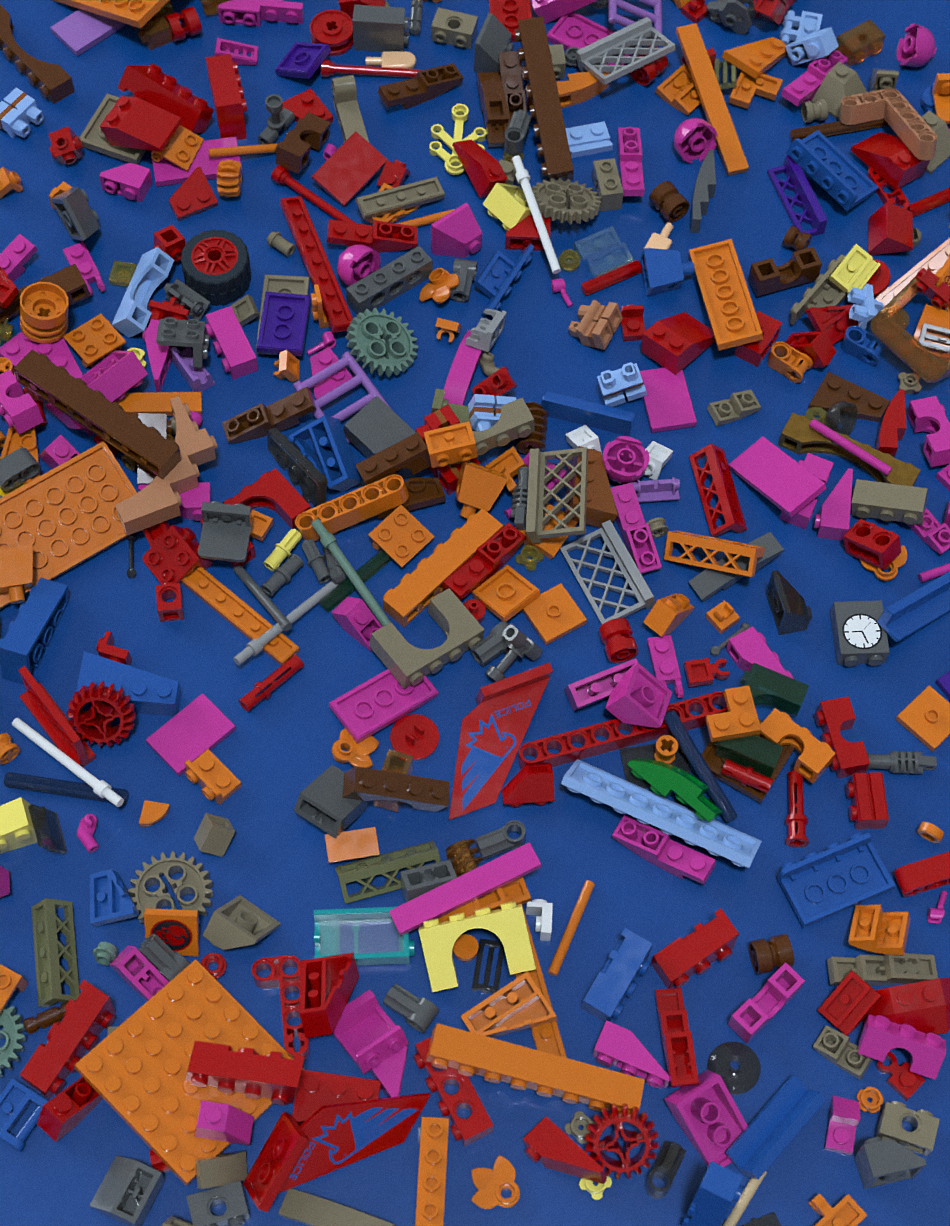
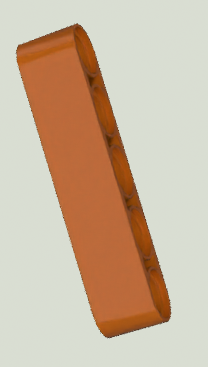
M393 474L300 513L296 517L295 525L301 533L303 540L313 539L316 541L321 539L311 525L316 519H320L327 531L333 534L405 503L409 498V491L403 478L400 475Z

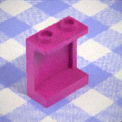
M370 989L345 1006L332 1034L363 1074L408 1045L403 1029L399 1025L396 1026L383 1011Z

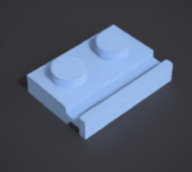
M605 121L565 128L571 158L612 151L613 149Z

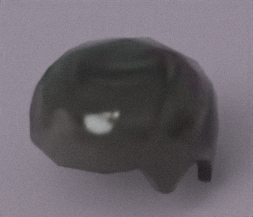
M846 401L834 403L827 411L826 426L840 434L850 435L857 421V406Z

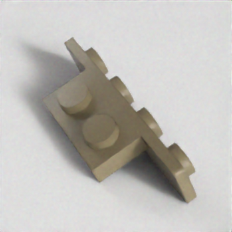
M841 254L837 260L833 259L827 267V272L825 274L821 273L818 276L815 286L812 289L809 287L802 297L803 300L793 305L790 310V314H792L790 323L792 325H795L807 308L839 306L847 297V292H843L828 279L844 259V255Z

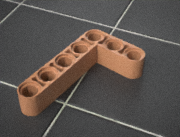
M886 88L847 96L841 100V123L854 125L885 119L916 158L927 161L935 157L937 135L898 90Z

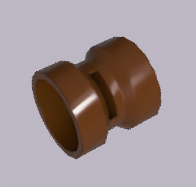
M792 225L787 231L782 245L787 248L792 247L795 251L806 249L812 240V235L807 232L802 233L798 227Z

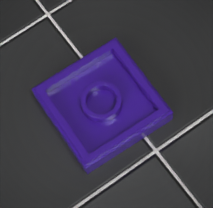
M295 42L276 67L275 72L277 76L310 79L331 49L328 44Z

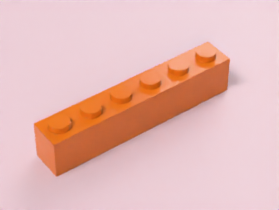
M483 508L477 513H472L466 520V523L461 528H456L444 544H438L433 554L428 558H423L411 574L407 573L403 576L398 586L394 589H389L383 596V610L405 628L429 605L431 598L445 591L442 587L443 581L476 554L477 548L503 527V524Z

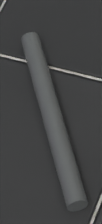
M237 565L234 568L236 575L285 631L292 628L291 622L241 565Z

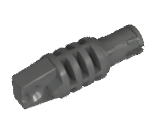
M520 467L518 469V483L513 489L511 517H515L514 524L518 530H526L529 467Z
M891 751L888 754L867 753L870 761L868 769H888L891 773L923 774V770H934L937 767L936 757L923 756L922 752Z

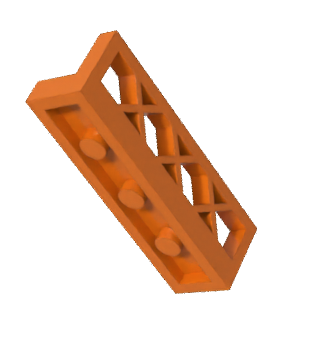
M678 530L668 531L664 560L754 577L757 558L764 557L765 547ZM674 542L680 543L685 550V553L679 557L672 555ZM698 547H701L707 555L702 561H698L692 553ZM720 551L724 552L729 559L724 565H719L714 558ZM741 556L750 557L748 570L741 569L737 564L736 560Z

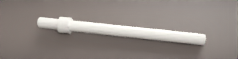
M514 156L512 161L516 169L515 176L517 182L522 186L553 274L561 272V268L532 191L528 170L524 168L521 157Z
M20 718L13 720V727L91 786L95 794L101 798H106L116 807H120L123 804L124 799L111 790L112 787L104 780H98Z

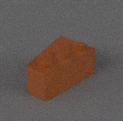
M587 448L586 524L602 528V523L608 520L613 523L618 513L606 469L602 463V454L600 451ZM574 456L570 460V464L575 467L582 461V456ZM576 474L568 484L574 488L581 482V478ZM575 495L566 504L573 509L580 503V498ZM566 508L564 517L570 512ZM576 516L571 519L577 522L580 521Z

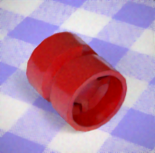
M193 6L181 10L180 14L174 12L164 17L168 33L173 42L185 39L187 34L194 36L202 33L201 22Z
M664 55L630 72V75L635 82L646 86L668 66V59Z
M612 619L599 627V633L602 642L605 644L608 660L611 663L625 662L638 654L639 649L635 638L631 637L633 632L628 619Z

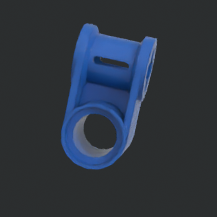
M850 326L843 337L841 349L846 354L852 355L868 365H877L880 361L879 356L881 352L886 350L888 344L881 336L874 335L859 326Z

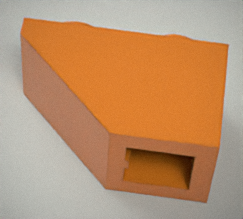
M675 593L658 599L643 623L663 637L672 633L695 607L689 603L690 600L686 596Z

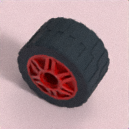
M214 229L200 232V234L193 236L185 244L182 250L181 264L184 282L187 286L210 301L212 305L228 304L245 294L244 292L248 290L249 283L251 282V269L247 246L240 237L225 230Z

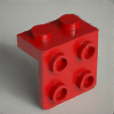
M171 525L142 558L161 585L165 582L180 583L195 566L208 569L214 563L212 559H204L198 556L199 543L195 539V533L188 527L182 528Z

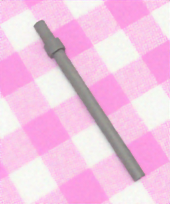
M346 578L339 583H334L331 580L289 613L286 618L291 624L342 585ZM277 623L258 639H252L246 644V648L233 658L234 662L237 665H241L252 655L256 656L263 650V646L284 631V629Z

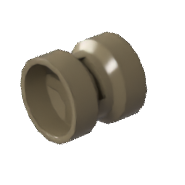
M819 99L813 103L811 101L802 102L801 114L804 123H811L816 119L819 121L827 120L828 106L825 99Z

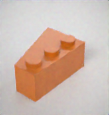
M528 971L461 1015L470 1032L490 1038L559 1020Z

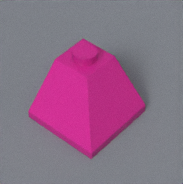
M467 203L431 224V252L434 255L465 258L471 253H476L482 247V231Z
M636 662L611 691L606 709L623 723L659 728L662 726L672 691Z

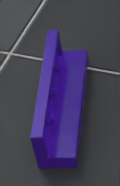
M786 155L784 165L768 169L767 175L792 225L798 227L800 232H807L812 236L823 234L828 219L802 168L789 155ZM785 173L787 177L786 182L777 179L775 175ZM785 189L793 191L795 197L786 196L784 194ZM794 205L803 208L804 212L802 215L793 212L792 208ZM802 222L810 224L813 229L803 231L800 225Z

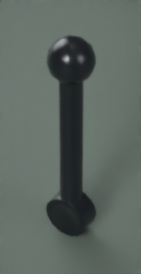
M134 533L126 537L129 541V569L126 573L130 579L136 577V570L134 569V540L136 535Z

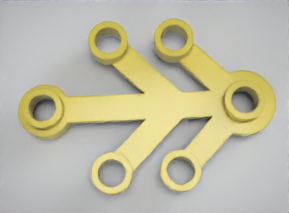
M456 104L452 107V119L455 121L454 139L444 131L442 125L435 124L431 127V136L434 139H441L452 150V155L442 148V144L438 141H433L429 144V153L433 156H439L445 162V170L452 175H460L465 171L452 144L471 139L474 142H483L486 139V130L482 127L475 128L473 133L462 139L463 125L469 117V109L464 104ZM478 144L481 148L485 150V147L483 145Z

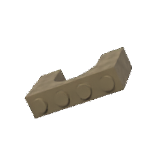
M450 588L431 598L428 607L429 615L446 635L447 640L439 647L421 649L411 645L391 622L371 634L369 647L404 689L411 684L416 685L420 683L424 676L432 672L434 674L438 672L449 661L454 662L458 660L464 652L482 641L485 629Z

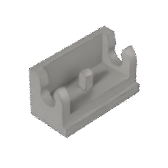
M488 308L485 309L484 313L491 315L493 319L481 318L478 325L470 330L471 335L467 337L465 345L489 352L504 329L506 311L500 312Z

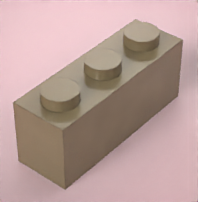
M856 479L851 502L852 515L860 518L869 517L883 521H899L910 525H923L928 488Z

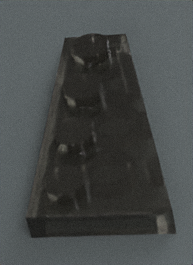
M276 427L268 430L267 449L282 470L287 469L292 484L300 486L303 491L302 497L308 503L311 502L314 507L326 503V487L328 485L326 476L320 473L313 463L307 460L300 450Z

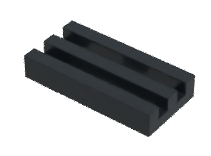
M480 938L472 991L477 992L479 990L482 993L492 992V994L498 991L505 951L502 942ZM485 945L489 946L484 983L478 984ZM498 947L500 949L494 986H490L489 979L494 948Z

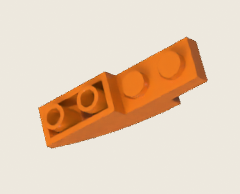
M590 72L567 74V81H556L561 108L573 106L593 98L608 88L609 83L604 85ZM603 72V74L606 76L610 74V72ZM526 95L527 105H532V100L527 99Z
M523 877L438 919L439 922L448 921L450 915L464 913L465 917L475 915L474 910L484 907H490L491 911L501 909L500 904L516 901V905L531 902V896Z

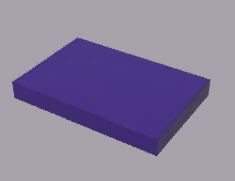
M277 292L265 293L257 352L279 354V352L288 350L292 355H303L311 295Z

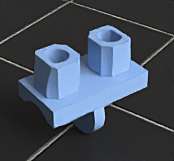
M866 284L863 289L853 287L847 295L848 302L855 303L850 308L849 319L858 321V326L864 330L867 328L866 324L869 320H877L885 312L884 304L874 299L873 285Z

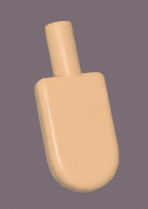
M406 51L382 52V57H366V65L413 69L416 65V58L412 53Z
M666 223L660 235L653 233L644 248L669 250L672 240L668 236L673 229V225Z

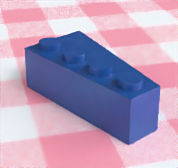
M40 578L36 586H32L29 598L19 608L17 618L10 622L6 636L0 639V663L3 679L24 685L18 670L25 666L31 673L33 667L39 668L42 661L40 657L43 646H49L53 627L57 628L69 603L68 585Z
M83 652L76 691H80L84 685L89 687L93 681L98 687L102 681H104L106 687L114 683L116 691L123 688L122 695H130L128 703H134L135 708L133 712L165 716H175L179 713L181 690L178 681L92 653ZM92 702L84 704L83 709L91 708Z
M711 1161L681 1226H720L723 1219L727 1221L743 1192L744 1187L739 1185L743 1176Z

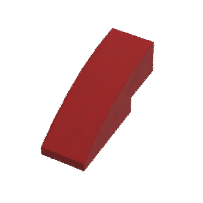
M900 389L889 404L876 441V450L888 453L895 457L898 449V440L902 441L906 431L904 389Z

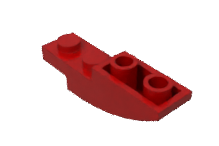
M329 219L327 224V242L347 245V248L353 245H365L371 247L376 252L401 251L417 247V227L374 220L373 225H365Z
M507 523L478 547L476 554L446 578L443 581L442 587L445 590L450 588L461 601L471 591L497 573L526 540V536L512 524Z

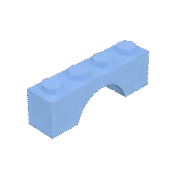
M156 247L142 254L112 322V326L128 338L145 330L152 314L147 310L149 299L159 284L167 278L174 263V259L160 248Z

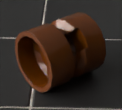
M671 181L660 183L649 196L650 202L657 210H660L661 215L669 223L681 219L690 207V203L679 193Z
M787 934L771 936L768 942L763 938L749 941L750 960L756 974L772 972L773 967L779 969L785 962L790 967L794 966V953Z

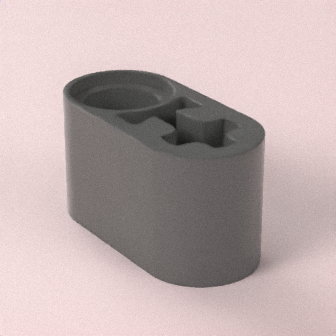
M26 448L17 449L0 459V488L2 491L6 492L16 488L40 471V465Z

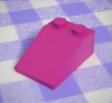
M706 1070L698 1076L699 1085L683 1086L664 1100L676 1122L707 1167L711 1161L726 1167L732 1163L726 1155V1151L748 1125L721 1076Z

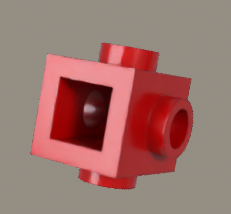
M69 126L49 133L52 146H49V149L54 159L57 158L62 164H71L83 157L80 150L83 148L82 142Z
M172 224L154 233L153 249L158 247L173 258L174 262L179 261L182 257V250L185 247L186 241Z

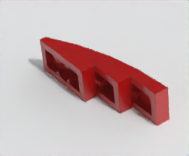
M682 988L655 990L657 1014L671 1087L699 1085L692 1033L689 1031Z

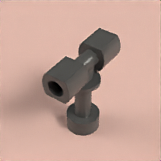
M271 94L265 99L266 110L271 113V116L267 119L268 126L258 136V141L261 145L273 144L279 138L278 132L281 129L286 130L295 120L293 112L286 108L283 109L282 97L277 94Z
M512 624L508 625L502 633V636L511 642L507 645L510 651L496 667L491 665L485 672L496 682L506 678L503 673L518 655L523 658L525 654L535 661L543 651Z

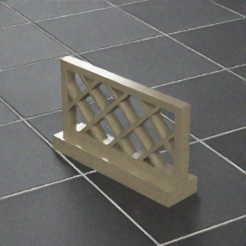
M587 447L541 452L539 448L530 449L526 533L532 543H541L542 538L586 534ZM574 456H582V461L575 467L568 463ZM557 458L560 460L552 470L547 467V459ZM566 465L571 471L562 479L556 473ZM577 474L581 478V482L573 488L568 482ZM554 477L559 483L552 490H549L546 487V483ZM565 486L570 492L563 499H560L555 494ZM576 495L580 498V503L572 509L566 503ZM553 497L559 503L549 511L545 508V504ZM564 506L570 512L560 520L555 514ZM576 516L580 520L579 527L569 528L566 524ZM551 518L558 523L552 530H544V525Z

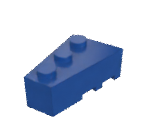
M324 415L288 436L300 448L301 454L311 462L313 469L330 489L344 492L362 482L340 419Z

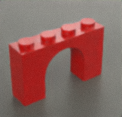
M276 468L264 473L259 480L252 485L245 486L239 494L233 498L226 499L222 503L230 505L244 504L250 506L251 509L259 507L271 509L291 529L297 528L295 525L296 517L300 513L311 509L309 503ZM203 518L200 520L201 529L203 527ZM249 541L247 557L244 562L229 561V563L235 568L237 565L244 566L256 557L254 545Z

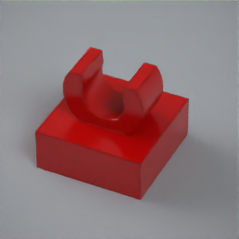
M691 0L681 8V14L693 23L700 22L710 14L705 0Z

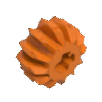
M234 160L220 161L217 168V190L219 195L225 197L239 196L242 188V167L240 162Z

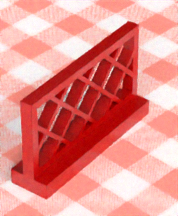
M25 666L20 668L18 671L26 692L19 697L54 745L82 767L95 760L94 752L85 740L80 739L81 735L73 730L74 726L69 724V719L43 685L37 683Z

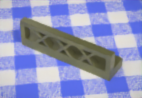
M429 841L381 854L380 856H373L336 866L335 871L340 883L344 903L401 889V880L395 877L399 869L422 867L424 862L435 860V863L441 862L434 841ZM382 874L388 878L383 886L376 887L370 884L376 875ZM357 881L363 884L358 893L348 895L346 883Z
M45 898L32 906L31 910L38 1007L48 1008L57 1002H67L70 999L76 1000L80 993L78 988L72 901ZM55 907L64 909L65 919L63 921L56 916ZM59 930L66 937L67 944L65 946L57 939ZM61 955L68 962L67 971L59 965V957ZM63 980L70 987L71 995L61 993V983Z

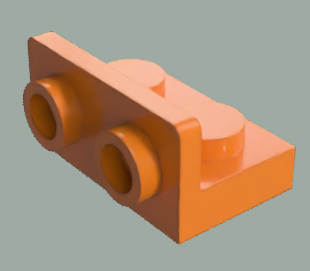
M470 421L423 432L432 468L444 467L448 464L469 461L478 457Z
M209 749L193 762L189 759L184 762L186 777L193 784L197 782L202 787L201 791L209 801L214 799L218 805L242 787L241 781Z

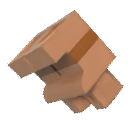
M593 300L590 306L581 305L578 310V317L581 322L572 321L569 325V332L571 336L579 338L582 345L605 350L613 333H615L623 319L618 303L609 302L607 306H604L598 301Z

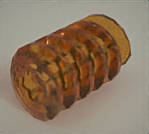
M474 839L458 841L446 849L447 860L450 859L457 877L478 868V865L483 861L482 857L474 858L479 852L478 848L470 849L475 844Z

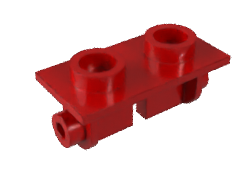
M922 267L910 283L913 284L914 289L918 293L925 294L931 299L930 301L935 307L942 310L947 309L950 306V287L944 282L939 287L935 286L940 278L928 268L924 269Z

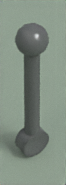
M744 622L739 630L719 646H713L710 650L711 655L718 656L720 650L728 644V640L749 629L750 624Z

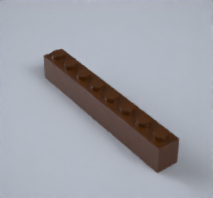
M541 16L518 20L515 38L516 42L521 44V48H518L519 59L524 61L525 67H522L523 79L528 80L529 86H526L527 99L532 100V105H529L531 117L535 118L536 124L533 125L535 138L539 137L540 144H537L538 156L543 157L544 163H541L542 176H546L548 182H550V178L558 181L559 178L563 181L567 179L573 180L574 169L544 18Z
M31 350L13 368L17 382L161 479H164L181 461L180 447L175 441L167 440L161 436L157 429L154 427L149 428L136 415L128 414L118 403L110 402L100 391L92 390L82 379L74 378L64 367L53 364L46 355L38 354Z

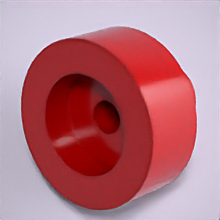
M469 599L464 602L463 605L481 623L486 615L484 603L478 599Z

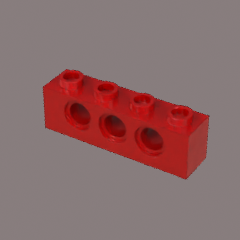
M431 1037L415 1044L416 1054L413 1055V1058L419 1070L424 1068L428 1076L425 1078L430 1092L437 1093L440 1099L437 1104L443 1117L448 1116L453 1125L450 1126L453 1137L456 1141L461 1140L465 1147L492 1133L494 1125L468 1076L458 1073V1069L450 1067L437 1071L432 1067V1062L426 1061ZM453 1084L459 1088V1091L454 1095H450L445 1092L444 1088L447 1085ZM461 1108H467L470 1110L471 1116L462 1119L457 1115V1111Z

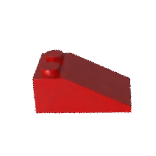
M121 96L109 114L106 115L100 128L111 146L161 152L183 120L181 117L140 98Z
M878 132L861 141L850 149L895 190L922 176L930 160L924 161L916 158L900 137Z
M686 312L659 320L648 328L642 336L641 352L676 375L716 340L712 329Z

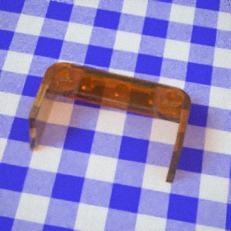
M914 278L872 319L871 332L924 381L935 383L950 376V353L941 354L936 358L905 330L909 325L910 319L908 313L902 308L917 294L918 280Z

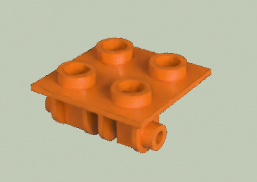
M179 125L161 152H151L152 159L155 162H159L165 158L187 171L204 139Z
M101 313L63 336L82 358L81 362L85 368H92L94 364L99 362V359L103 360L105 355L108 356L114 351L121 350V346L126 343V340Z
M399 505L368 534L374 541L372 543L374 549H383L401 568L435 537L402 505Z

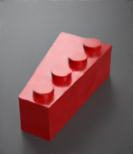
M231 54L206 57L220 138L236 136L237 140L247 139L243 113L247 112V105L244 99L237 62L232 61Z
M155 64L127 65L118 85V89L126 92V90L134 93L133 97L140 98L181 117L183 121L180 125L193 133H205L214 109L207 105V101L194 96L191 89L178 84L176 78L166 75L162 72V68Z
M83 980L78 987L82 990L76 1000L70 999L64 1009L66 1011L62 1022L54 1023L47 1035V1040L49 1041L47 1044L42 1043L38 1046L20 1073L21 1078L26 1084L49 1100L53 1094L57 1095L63 1089L66 1077L70 1072L74 1073L76 1071L74 1068L75 1064L81 1060L87 1050L91 1051L96 1046L99 1034L104 1028L110 1027L116 1017V1011L110 997L86 980Z
M195 1041L186 1080L191 1081L190 1083L197 1087L209 1085L217 1087L219 1091L224 1093L237 1091L244 1093L246 1097L251 1099L264 1097L271 1099V1102L278 1105L292 1104L298 1088L304 1056L295 1055L294 1060L285 1059L282 1057L281 1052L271 1051L270 1054L264 1056L259 1055L252 1048L244 1047L235 1052L232 1051V1047L229 1045Z

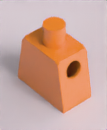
M462 461L455 492L457 501L464 503L460 515L468 519L472 513H476L477 508H483L488 512L507 483L508 479L505 474L470 461Z
M32 544L0 549V593L9 592L11 604L25 602L23 589H30L33 586Z

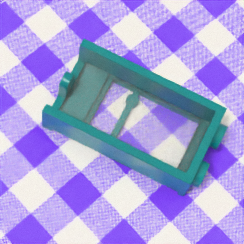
M396 907L314 910V959L354 953L357 966L410 965L409 956H415L414 940H409V932L400 936L389 913L390 910Z

